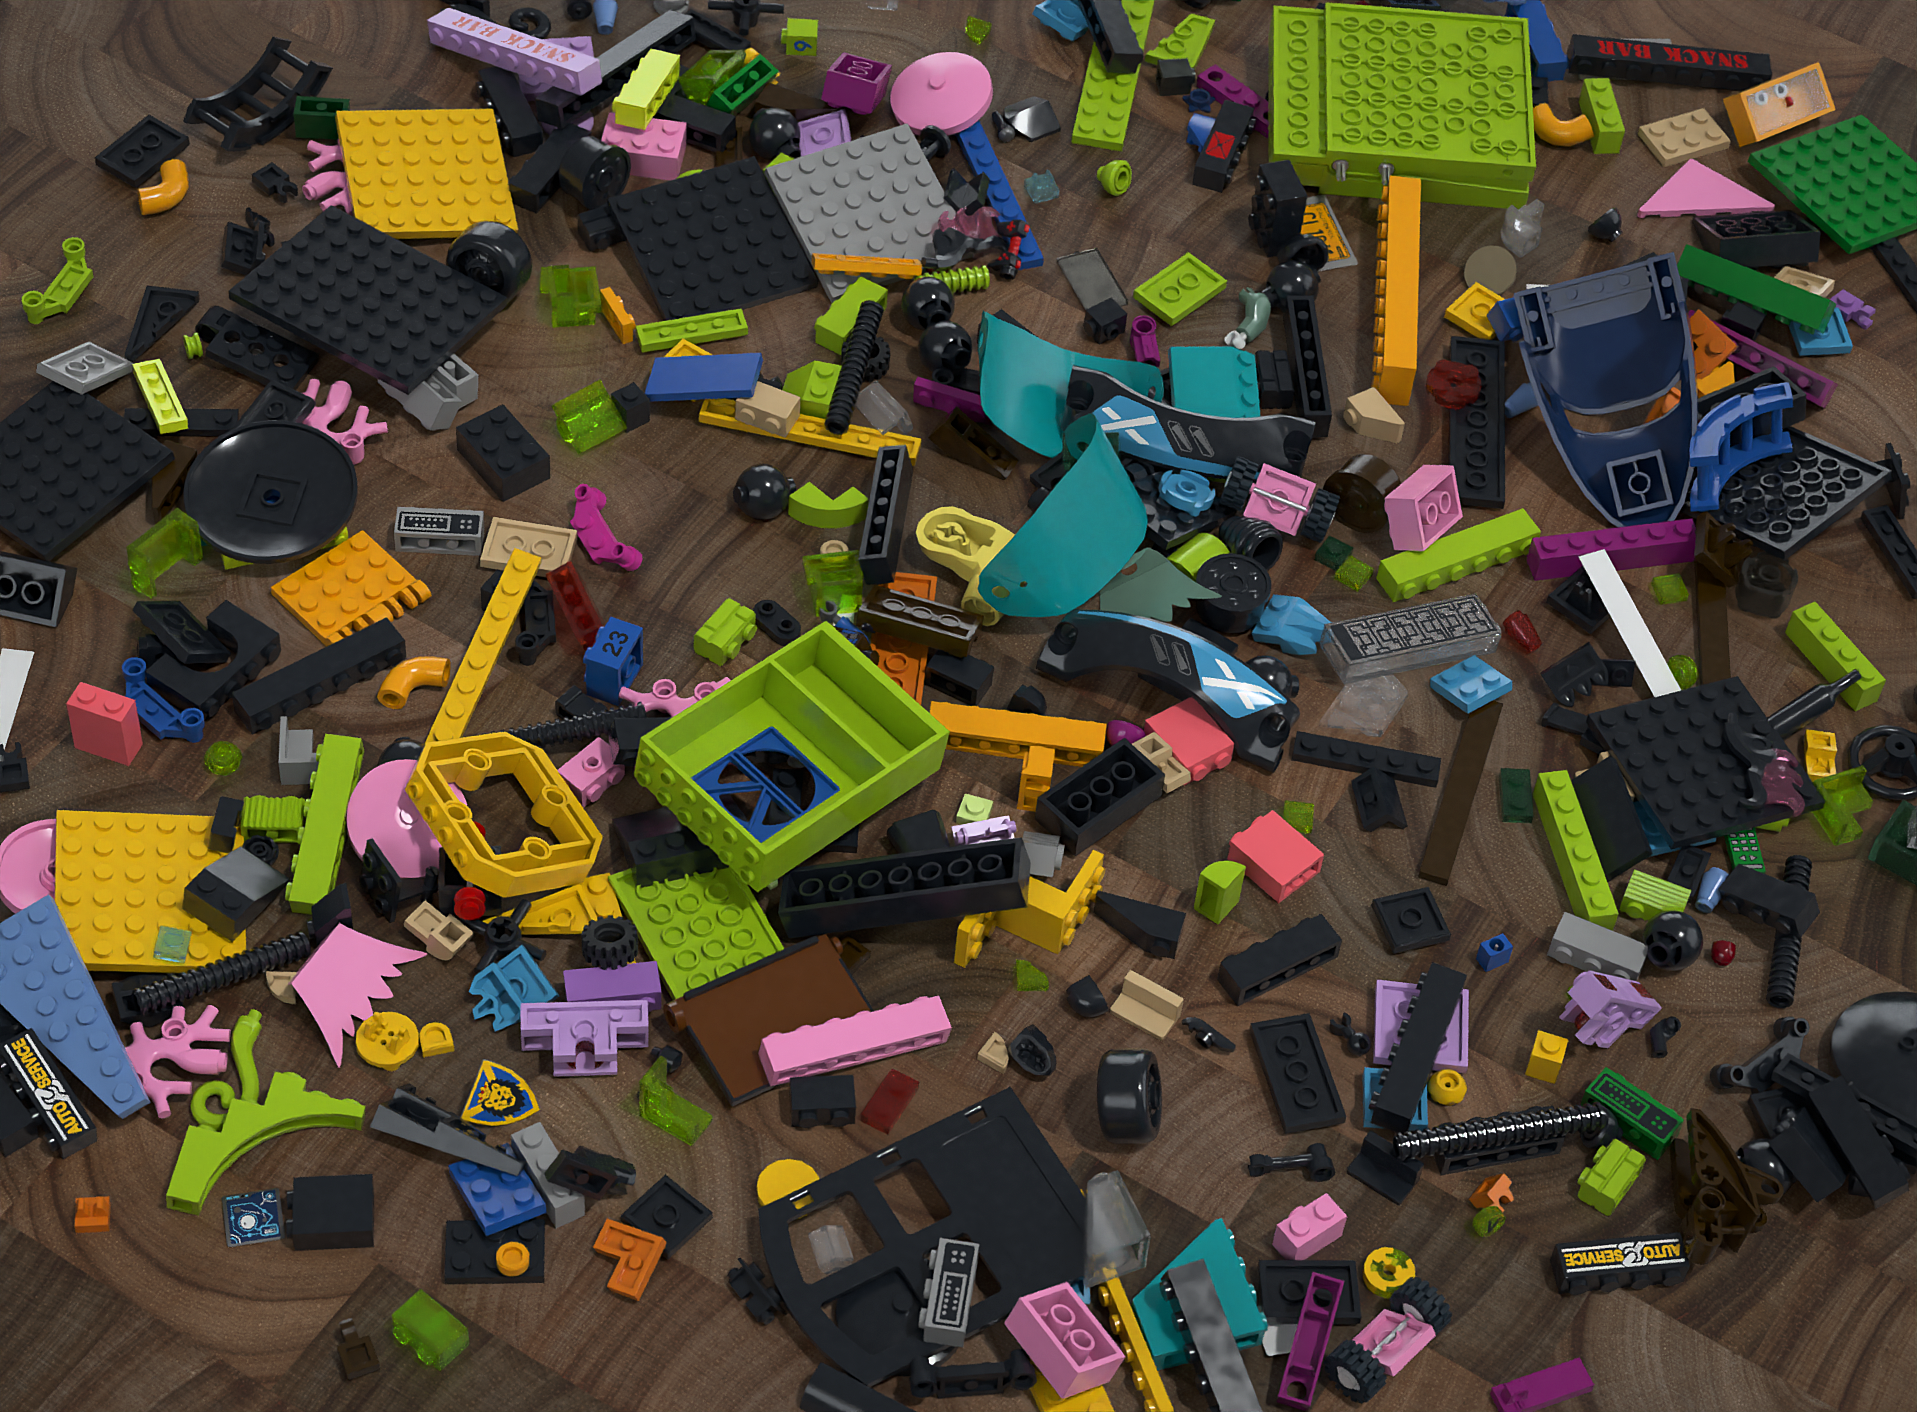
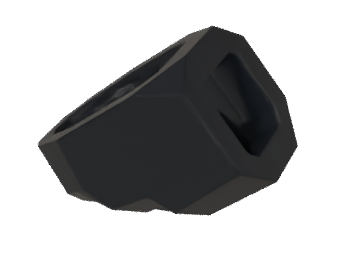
M1034 1024L1022 1030L1008 1047L1012 1057L1026 1071L1039 1076H1051L1056 1069L1057 1061L1054 1048L1048 1042L1047 1036Z

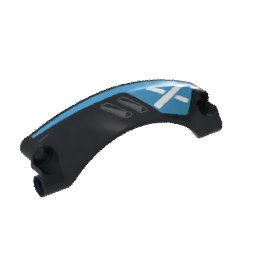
M1073 365L1060 427L1065 432L1068 425L1078 418L1093 413L1116 453L1179 472L1181 470H1188L1201 476L1227 480L1237 456L1259 464L1253 480L1256 483L1263 463L1301 478L1316 421L1283 413L1251 418L1218 417L1194 413L1150 399L1125 386L1106 372Z
M1073 609L1057 624L1054 633L1047 640L1045 647L1040 653L1036 664V669L1065 682L1081 675L1105 670L1136 672L1165 681L1191 696L1217 720L1228 737L1235 743L1234 747L1241 759L1272 773L1276 771L1282 759L1284 749L1281 747L1287 741L1291 728L1300 717L1299 708L1259 672L1230 652L1190 631L1147 617L1113 611Z

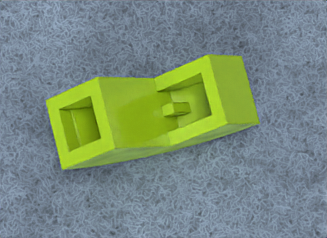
M808 482L789 496L788 515L799 522L814 527L843 528L866 519L869 499L855 487H852L835 500H832L811 482Z

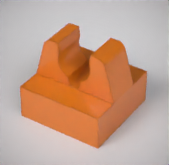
M1505 1173L1485 1178L1469 1200L1476 1209L1482 1207L1492 1215L1502 1214L1505 1210L1500 1206L1499 1199L1503 1204L1514 1200L1508 1188L1512 1182Z
M109 1196L76 1198V1233L110 1231L111 1202Z

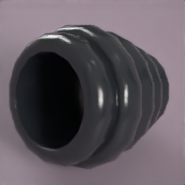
M1233 516L1223 521L1219 527L1218 538L1225 544L1231 554L1250 557L1259 562L1267 571L1279 560L1283 548L1282 536L1269 521L1253 517Z

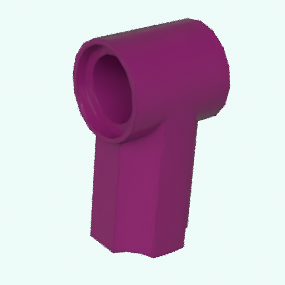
M1138 316L1132 322L1129 340L1134 351L1135 362H1142L1159 368L1160 356L1155 335V320L1149 316Z

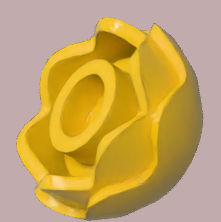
M1442 1069L1430 1077L1427 1090L1434 1101L1446 1106H1452L1463 1100L1467 1091V1085L1464 1078L1458 1072L1451 1069Z

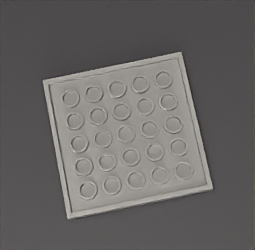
M908 123L765 169V176L810 263L812 262V253L919 259L921 263L922 257L933 258L935 256L932 238L936 229L944 232L947 228L952 227L967 235L953 207L943 198L945 192ZM966 250L961 260L973 257L974 254ZM922 268V273L927 272L926 268ZM815 270L831 303L836 299L839 300L845 293L846 288L850 284H854L860 276L880 286L903 280V278L898 277V274H887V277L871 276V273L861 272L860 276L846 275L845 271H834V274L818 273V270Z

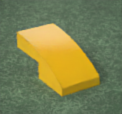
M1806 729L1804 736V770L1814 784L1834 787L1837 779L1835 756L1837 753L1835 733Z

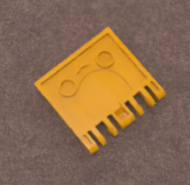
M363 530L271 586V595L326 647L353 634L350 631L352 628L358 632L386 617L390 622H393V615L396 618L404 615L401 605L396 601L398 599L410 609L418 606V602L423 603L431 598V592L427 585L421 580H416Z

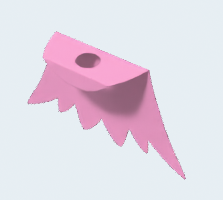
M339 923L324 938L290 980L288 985H293L315 1018L338 1068L341 1065L343 1051L342 1029L352 1037L355 1035L351 1015L364 1021L373 1015V1010L367 996L378 999L393 997L390 988L381 976H401L402 973L393 964L413 961L426 956L427 953L382 942Z

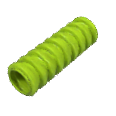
M982 265L980 269L974 266L972 270L966 267L964 271L958 268L955 272L953 269H950L947 273L945 270L940 271L939 274L934 271L931 275L926 272L923 276L915 275L914 280L922 277L940 279L949 286L952 293H955L956 290L964 292V289L972 291V288H975V290H980L981 287L988 289L990 285L989 271L985 265Z

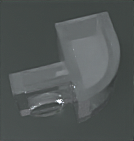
M1538 199L1529 205L1522 206L1520 210L1511 205L1505 214L1501 230V240L1510 251L1520 258L1539 245L1543 228L1538 224L1541 222L1545 204Z

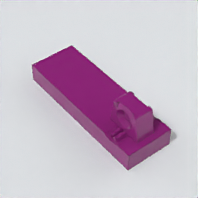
M1576 1358L1491 1388L1490 1395L1499 1412H1533L1591 1392L1594 1383L1581 1359Z

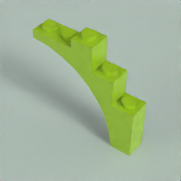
M275 1072L264 1106L259 1105L258 1102L252 1099L243 1098L238 1100L232 1098L221 1133L207 1125H199L198 1127L189 1125L166 1194L167 1208L199 1216L208 1193L220 1176L246 1152L260 1143L281 1134L311 1127H341L362 1130L366 1106L353 1099L339 1100L331 1098L326 1093L320 1091L306 1092V1079L293 1072Z

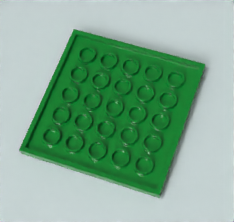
M1862 114L1756 151L1749 156L1747 161L1848 254L1917 229V162Z

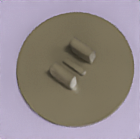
M1485 246L1475 251L1469 257L1464 270L1465 281L1469 288L1477 282L1497 295H1501L1514 283L1517 275V264L1512 254L1505 248Z

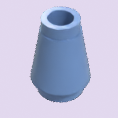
M595 0L593 10L598 32L604 35L611 34L618 4L615 0Z
M1530 382L1521 384L1505 401V415L1508 418L1538 406Z
M1712 867L1703 873L1695 907L1699 911L1711 913L1721 900L1719 888L1729 876L1726 871Z

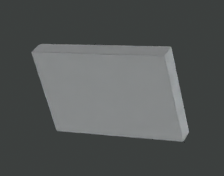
M87 342L38 363L36 373L73 391L84 394L131 373L133 363L93 343Z

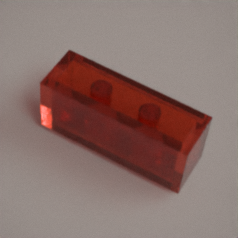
M569 561L545 575L576 639L586 651L588 647H593L599 628L601 626L605 627L606 624L582 576L573 563Z

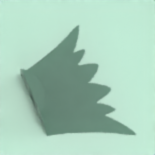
M1148 547L1133 554L1124 567L1099 591L1100 610L1122 612L1147 618L1153 617L1164 622L1172 621L1173 604L1189 608L1191 605L1188 598L1213 599L1222 597L1187 577L1162 554ZM1134 563L1137 564V570L1133 574H1122L1121 570L1130 567Z

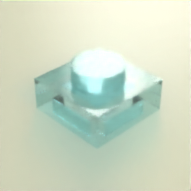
M160 926L153 958L185 964L192 931Z

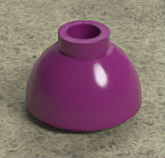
M1112 720L1106 726V737L1111 747L1123 738H1126L1132 744L1146 736L1141 728L1125 721Z

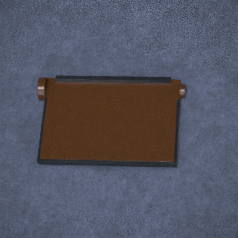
M826 934L819 937L815 935L683 993L682 997L663 1005L664 1016L669 1027L674 1033L686 1030L731 1107L781 1085L770 1086L758 1055L762 1039L776 1032L782 1034L793 1032L804 1025H810L811 1027L821 1025L833 1018H840L841 1020L850 1018L861 1011L874 1012L839 956L843 953V947L836 936L829 939Z

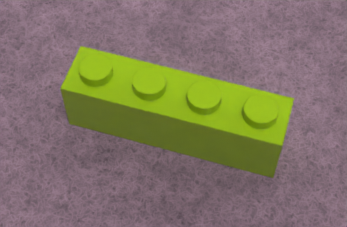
M1815 601L1794 610L1785 634L1830 684L1854 669L1860 673L1861 679L1840 693L1851 708L1856 712L1877 702L1886 682V679Z

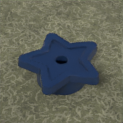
M1195 89L1191 91L1190 95L1182 97L1183 101L1189 104L1190 113L1199 110L1210 113V104L1215 101V97H1211L1203 89Z

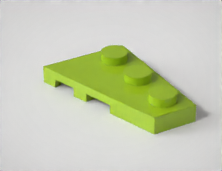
M1191 13L1174 28L1173 33L1167 39L1163 38L1158 43L1157 48L1149 50L1145 54L1144 62L1157 65L1158 60L1188 58L1190 67L1196 69L1214 29L1215 20Z

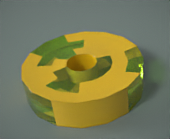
M1383 1247L1374 1250L1368 1255L1362 1270L1363 1281L1366 1287L1372 1293L1382 1298L1390 1299L1391 1295L1410 1277L1415 1278V1266L1411 1258L1403 1251L1395 1248ZM1384 1271H1391L1394 1275H1387Z

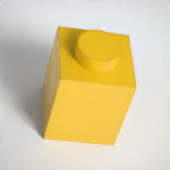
M1538 1030L1525 1075L1555 1084L1568 1039Z

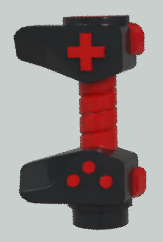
M1014 219L997 224L998 234L1011 238L1008 251H1004L998 259L991 261L987 265L995 271H1000V276L1004 279H1015L1021 266V258L1018 257V251L1022 238L1027 236L1030 228L1029 224L1023 220Z

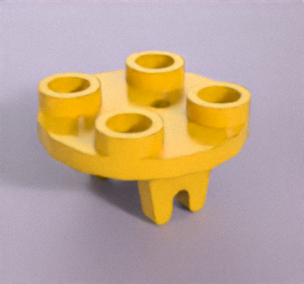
M374 1012L372 1016L360 1025L356 1032V1050L358 1054L368 1064L384 1068L387 1071L397 1070L401 1064H404L414 1056L419 1047V1032L415 1023L407 1016L396 1012Z

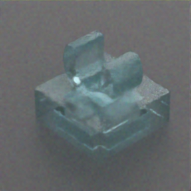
M1049 169L1046 170L1045 174L1038 175L1034 173L1032 177L1025 179L1024 187L1035 204L1059 197L1060 190L1054 182V177Z

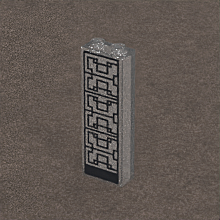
M1475 593L1324 624L1319 646L1343 684H1349L1467 659L1473 655L1481 656L1495 653L1502 636V631L1488 612L1486 605L1481 602Z

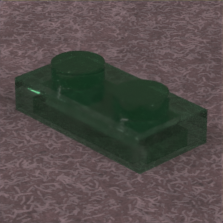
M1501 768L1499 772L1502 822L1532 824L1534 815L1530 770Z

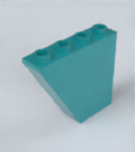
M1222 1218L1216 1219L1132 1300L1131 1309L1157 1371L1188 1363L1183 1351L1185 1342L1182 1334L1175 1330L1172 1323L1171 1314L1173 1311L1169 1301L1163 1299L1160 1291V1278L1169 1269L1200 1259L1205 1261L1238 1350L1262 1345L1265 1331L1268 1330L1265 1314L1259 1312L1257 1308V1296L1254 1286L1247 1283L1244 1261L1241 1256L1237 1257L1234 1250L1235 1240L1231 1229H1226Z

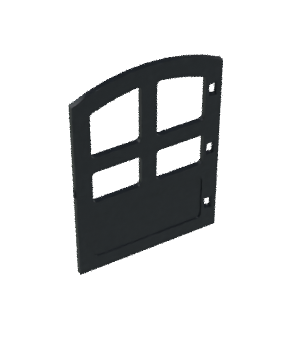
M1011 1087L758 1209L760 1237L766 1263L774 1285L788 1312L804 1335L829 1361L847 1376L868 1387L909 1368L912 1359L916 1357L928 1358L951 1345L925 1342L923 1330L875 1355H870L847 1337L821 1308L896 1270L901 1272L922 1307L928 1309L929 1299L924 1298L926 1279H933V1274L923 1260V1256L932 1250L938 1249L940 1238L956 1240L960 1237H966L971 1243L979 1244L978 1255L1001 1289L1000 1292L970 1306L965 1339L1007 1318L1019 1298L1065 1282L1072 1285L1123 1259L1124 1255ZM983 1110L986 1118L971 1124L968 1117ZM897 1152L900 1160L885 1167L881 1160ZM912 1162H917L921 1165L947 1205L951 1215L913 1234H909L904 1230L874 1182ZM809 1195L812 1203L797 1209L793 1202ZM844 1195H851L881 1240L884 1248L812 1284L805 1283L794 1255L788 1224Z

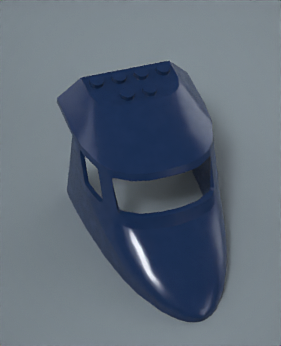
M1674 252L1545 287L1539 286L1513 293L1525 341H1519V346L1532 389L1551 437L1570 474L1584 495L1610 523L1617 527L1674 521L1686 501L1695 467H1690L1689 447L1691 437L1695 435L1698 425V389L1693 338ZM1681 380L1680 401L1664 416L1640 426L1620 431L1591 433L1571 427L1564 412V409H1568L1584 415L1627 410L1647 404L1666 395ZM1540 382L1542 383V385L1544 386L1545 390L1547 391V393H1548L1549 396H1550L1551 405L1549 404V402H1548V400H1547V398H1546V396H1545V394H1544V392H1543V390H1542V388H1541Z

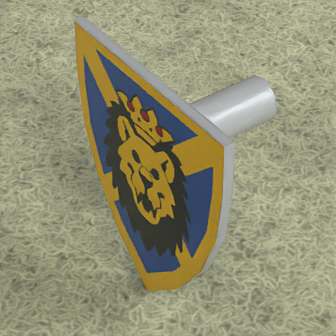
M483 1059L461 1118L466 1121L489 1126L506 1125L523 1120L540 1109L534 1093L524 1079L513 1070L501 1064Z

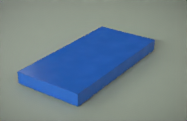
M743 353L657 357L652 367L645 395L650 399V402L753 397L763 363L762 354Z

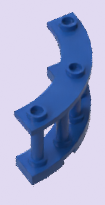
M1789 382L1753 389V394L1742 398L1738 394L1713 408L1699 422L1695 435L1691 437L1689 447L1690 467L1697 466V477L1693 483L1690 495L1691 512L1719 509V495L1724 484L1735 472L1744 466L1768 456L1792 452L1789 431L1782 432V409L1793 407V397ZM1771 411V434L1753 438V417ZM1741 424V443L1730 447V432Z

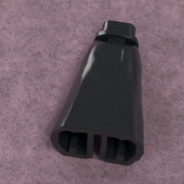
M935 809L896 821L888 828L886 833L887 838L899 854L950 847L940 812H937Z

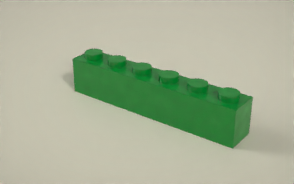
M1686 244L1677 264L1680 277L1688 279L1689 287L1694 288L1695 284L1704 287L1703 292L1718 297L1719 293L1728 296L1726 301L1736 304L1740 302L1743 304L1744 302L1751 305V308L1764 314L1767 312L1776 315L1775 320L1783 324L1790 325L1791 321L1800 324V330L1814 335L1815 331L1824 334L1837 305L1830 299Z

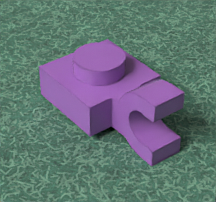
M1844 289L1830 299L1837 304L1835 308L1839 307L1845 322L1853 319L1865 330L1872 325L1873 321L1869 317L1875 314V308L1869 305L1863 306L1864 302Z

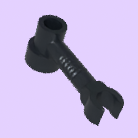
M1322 1143L1310 1145L1307 1148V1154L1285 1157L1254 1154L1249 1156L1251 1164L1247 1165L1252 1177L1262 1176L1272 1172V1170L1288 1169L1291 1167H1306L1309 1170L1311 1179L1315 1182L1327 1181L1335 1175L1333 1161L1328 1157L1325 1145Z

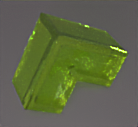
M1864 766L1820 778L1813 782L1826 801L1824 808L1813 811V814L1835 846L1860 839L1863 830L1852 814L1869 809L1873 804V799L1862 785L1867 772Z
M660 1056L639 1081V1116L693 1146L710 1125L713 1116L673 1093V1087L667 1084V1059Z

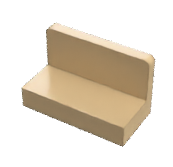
M1130 970L1124 978L1122 993L1111 1006L1110 1013L1162 1041L1181 1016L1184 998Z

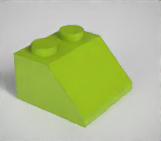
M813 361L788 373L782 390L801 397L800 414L826 419L842 366Z

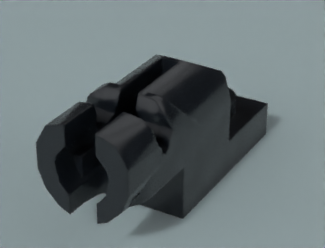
M579 1145L574 1153L562 1149L544 1174L547 1182L600 1201L605 1193L626 1195L627 1191L620 1186V1183L633 1186L636 1178V1169L633 1164Z

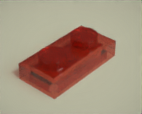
M892 1068L862 1112L861 1122L888 1135L918 1091L919 1081Z

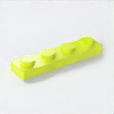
M155 359L132 364L134 376L160 434L175 433L179 430L188 429L187 417L161 360Z

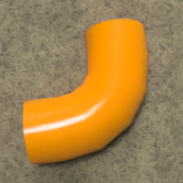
M1546 103L1533 108L1535 133L1542 140L1552 145L1569 147L1594 137L1593 129L1584 114L1572 120L1561 121L1553 115L1549 105Z
M172 159L164 162L159 170L162 182L157 186L138 188V201L142 215L170 210L183 200L189 188V176L183 161Z
M418 656L401 662L391 669L383 680L377 695L379 702L387 708L401 709L405 706L410 692L416 687L431 685L445 688L450 677V659L435 656Z

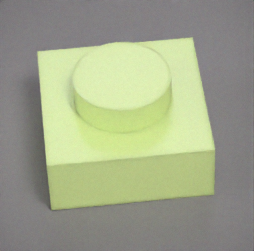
M965 793L956 817V823L962 825L989 819L993 809V801Z

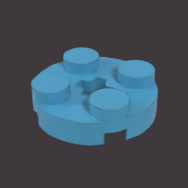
M1170 470L1162 475L1158 487L1159 497L1170 505L1184 510L1185 513L1192 516H1199L1201 511L1211 507L1215 497V490L1211 491L1208 487L1210 482L1203 476L1188 470H1181L1180 474H1172L1173 470Z

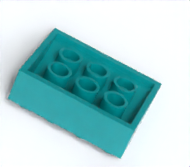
M1232 346L1170 347L1168 349L1172 407L1218 417H1261L1254 354Z

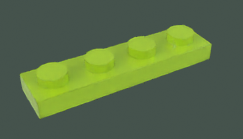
M741 308L635 326L636 336L642 353L673 348L683 338L693 344L748 335V326Z

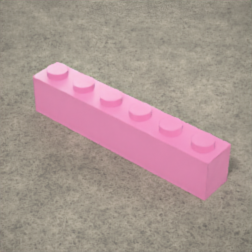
M922 996L910 1003L902 1005L894 1003L874 1012L861 1011L853 1017L842 1020L840 1018H833L824 1024L813 1027L804 1025L793 1032L785 1034L780 1032L772 1033L762 1039L758 1055L770 1086L790 1082V1077H810L946 1043L952 1027L940 997L928 998L927 996Z

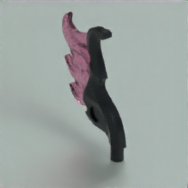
M986 206L979 208L973 216H967L965 214L967 208L962 207L954 215L953 220H950L947 217L949 212L947 210L943 212L938 218L939 229L934 231L932 238L935 256L933 258L922 257V268H932L934 271L951 269L959 263L966 250L971 251L973 254L993 248L1000 249L1002 252L1008 251L1009 244L1005 239L999 237L991 221L992 217L998 218L1000 213L994 208Z
M1729 713L1727 715V723L1723 727L1724 738L1730 750L1749 766L1746 778L1752 792L1751 799L1739 798L1737 806L1739 808L1758 809L1763 807L1764 804H1784L1793 809V817L1799 816L1804 810L1805 802L1802 796L1794 789L1792 783L1802 787L1803 780L1795 770L1787 765L1789 763L1793 767H1797L1799 764L1797 759L1785 750L1772 749L1774 742L1741 730V727L1738 726L1739 715Z

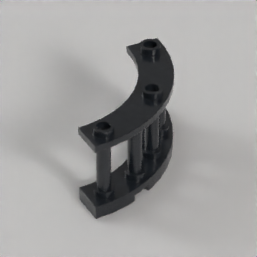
M273 36L258 62L236 84L222 93L211 97L193 98L187 107L183 122L186 124L206 123L224 135L221 147L227 151H246L251 149L253 144L260 143L263 145L280 135L294 123L296 97H317L333 68L326 63L311 60L309 64L305 63L287 51L291 44L290 40ZM282 60L303 73L293 89L271 76ZM264 84L285 97L274 108L268 107L253 97ZM245 103L262 114V116L247 121L233 111ZM223 117L231 122L230 126L220 121L219 118Z

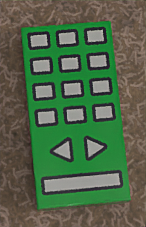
M1755 827L1724 835L1732 870L1738 864H1741L1761 873H1766Z

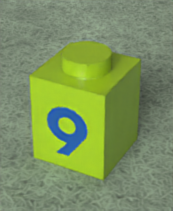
M788 18L787 29L782 28L781 44H786V55H817L818 20Z

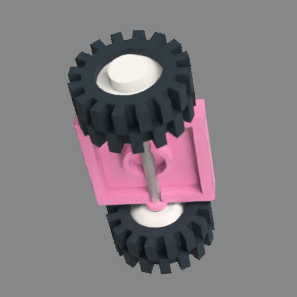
M1237 456L1234 466L1227 477L1219 503L1240 511L1249 492L1251 495L1243 516L1269 521L1276 529L1294 536L1297 533L1303 516H1306L1300 535L1322 543L1333 520L1340 496L1318 488L1310 506L1308 503L1316 486L1315 483L1263 463L1254 484L1252 482L1259 464Z
M1410 1277L1390 1297V1307L1395 1312L1384 1309L1353 1340H1344L1325 1358V1372L1330 1373L1328 1378L1330 1381H1335L1336 1385L1334 1386L1338 1390L1341 1388L1344 1396L1348 1397L1350 1395L1352 1401H1359L1360 1404L1367 1403L1385 1386L1387 1376L1383 1373L1394 1377L1451 1321L1452 1312L1448 1311L1450 1306L1448 1303L1443 1302L1445 1297L1442 1294L1438 1295L1436 1293L1438 1290L1436 1287H1429V1282L1426 1280L1422 1282L1419 1277L1415 1279Z

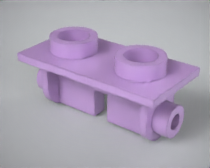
M1008 815L952 826L951 830L955 846L1012 839L1014 838L1013 833L1016 832V824L1014 821H1010Z

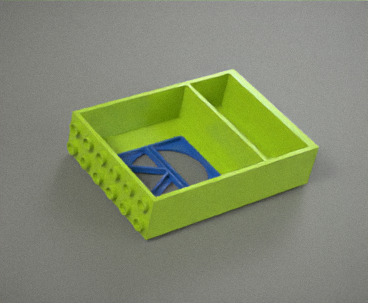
M824 621L640 738L634 776L641 786L646 787L656 796L661 805L669 808L677 816L681 824L687 825L704 845H708L724 864L729 865L745 884H749L756 892H759L938 771L941 767L950 731L829 622ZM755 751H776L799 760L809 770L815 784V794L810 806L805 811L800 809L743 755ZM729 763H733L751 780L726 784L718 783L721 772ZM761 791L749 822H745L731 814L719 798V795ZM771 799L792 818L790 821L777 825L762 824Z

